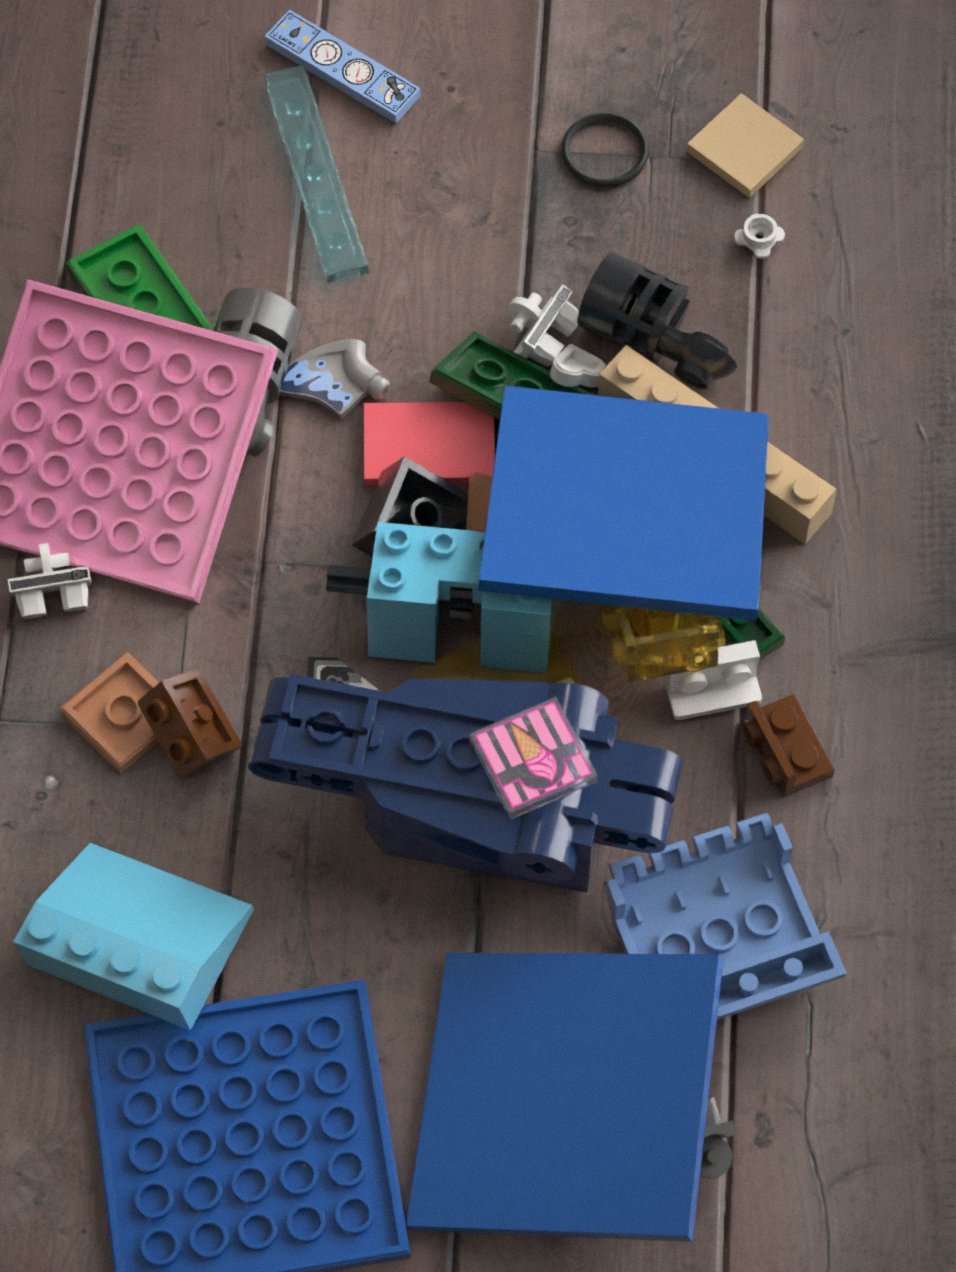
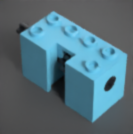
M378 522L371 569L329 565L326 591L367 595L368 657L435 663L442 606L450 607L449 618L471 620L473 609L481 610L480 667L547 673L555 599L478 591L485 532Z

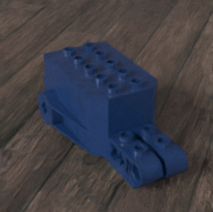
M290 674V678L277 677L270 680L260 717L261 725L257 729L248 769L254 775L266 780L363 798L365 828L382 853L587 893L597 844L643 853H658L665 849L673 812L671 804L675 801L682 760L677 754L669 750L616 740L618 718L608 716L610 707L608 699L601 692L576 683L560 682L549 684L534 681L410 679L391 691L384 692ZM554 701L593 774L512 809L475 735ZM544 707L538 709L558 748L550 750L542 744L527 715L521 718L528 731L512 721L504 724L523 761L521 764L512 767L493 729L486 732L506 769L497 773L502 785L520 778L524 784L532 788L551 786L563 774V759L579 753L574 741L563 744ZM511 724L529 735L541 747H544L554 755L557 761V774L552 783L547 778L537 777L529 771L517 744ZM572 759L565 760L574 779L581 777ZM562 780L556 784L557 787L563 785ZM519 781L514 782L513 785L522 802L529 800ZM545 789L538 790L539 794H543L546 792Z

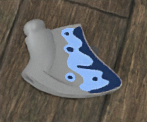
M346 339L319 346L289 364L286 375L281 380L279 395L319 403L343 419L364 397L371 395L375 400L383 399L382 393L383 391L389 392L390 382L388 379L383 378L382 373L366 360V344L363 341Z

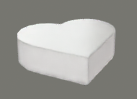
M569 344L555 357L550 370V377L556 383L566 387H576L578 385L592 388L598 387L599 374L606 365L598 357L573 344Z

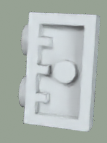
M756 641L667 657L664 684L674 719L683 720L743 708L755 700L760 704L762 694L756 677L760 655Z

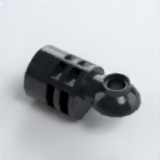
M614 252L608 254L602 260L581 301L577 317L579 327L613 343L616 342L624 347L627 345L654 362L659 361L664 356L678 363L674 369L676 376L698 389H708L712 380L726 378L733 374L738 367L736 361L728 354V348L718 339L703 332L696 331L691 334L679 331L690 300L686 299L689 287L678 284L660 273H654L647 267Z

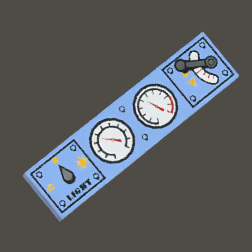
M290 9L265 35V45L395 124L420 98V88Z

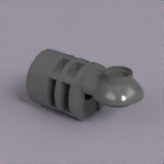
M237 288L225 295L213 331L272 347L278 351L246 452L256 457L264 451L273 435L274 424L265 419L264 411L266 405L274 402L279 396L281 380L286 375L288 361L292 356L302 326V316L293 304L270 291L258 288Z

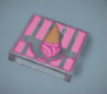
M556 697L470 733V742L510 820L597 782L598 775Z

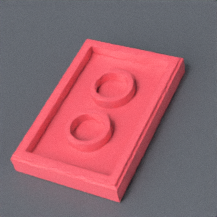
M467 402L364 403V485L376 486L380 473L404 456L453 485H469V478L475 472L493 477L495 464L494 417Z

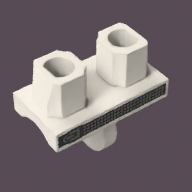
M562 284L554 297L548 300L542 310L538 307L542 298L537 293H531L528 299L523 297L512 299L508 306L509 313L514 318L510 324L511 329L520 333L525 326L529 328L514 353L524 358L529 356L547 368L553 363L564 345L546 333L551 325L568 338L577 328L579 310L567 301L573 291Z
M48 543L39 544L41 557L24 560L26 573L43 570L42 574L7 579L9 592L13 598H16L23 619L46 616L43 593L59 590L61 591L64 612L88 609V586L92 585L88 566L54 571L53 568L70 566L68 552L51 555Z

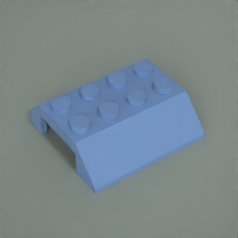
M768 813L737 822L736 828L739 838L733 839L729 826H724L692 837L694 853H689L685 840L667 845L661 852L648 853L651 867L648 868L645 867L640 854L609 864L612 880L603 882L614 927L625 954L720 955L723 959L717 1020L846 977L847 974L829 931L820 934L791 867L790 858L793 847L782 823L773 826Z

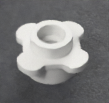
M754 214L745 221L744 229H739L735 232L734 240L737 245L746 246L753 251L756 258L764 259L770 255V249L776 243L783 242L785 232L781 227H777L775 220L770 216ZM756 235H761L763 238L759 239Z

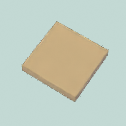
M741 93L687 143L686 152L745 196L751 198L803 148L804 139Z

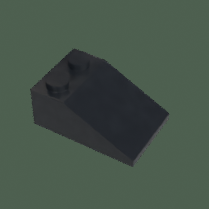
M404 456L380 473L352 546L373 557L378 522L466 530L468 493Z

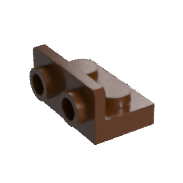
M199 668L162 680L138 700L140 710L178 777L181 779L190 776L202 765L232 755L243 747Z
M794 694L761 708L756 700L747 704L744 721L741 722L743 734L751 747H758L763 757L761 763L767 780L771 785L777 784L784 797L833 777L835 769Z

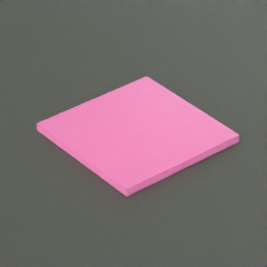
M27 279L0 362V546L41 557L39 544L48 543L51 555L68 552L70 566L72 567L88 566L90 572L200 603L278 351L272 347Z

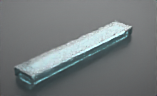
M304 65L264 74L265 85L327 282L330 283L368 274V263Z

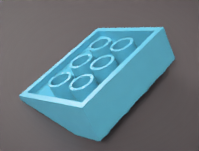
M89 843L36 900L13 943L28 966L191 1030L253 913L254 907L251 904Z

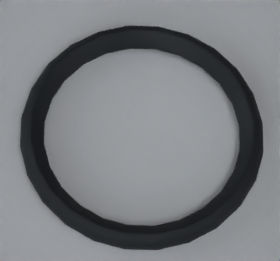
M597 113L583 117L571 125L563 138L561 154L564 164L577 179L597 187H614L625 184L640 174L649 156V146L645 134L633 121L613 113ZM599 121H611L627 127L634 133L640 145L638 162L629 172L616 178L600 179L589 176L582 172L571 158L570 144L577 131L588 124Z

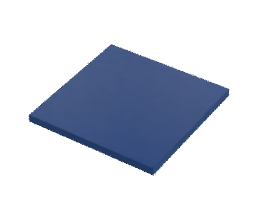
M505 386L478 591L756 621L759 607L769 414Z
M447 953L406 1226L411 1231L693 1242L723 959L720 955Z
M365 979L207 1004L201 1009L191 1030L150 1014L83 1024L114 1272H329L411 1258Z

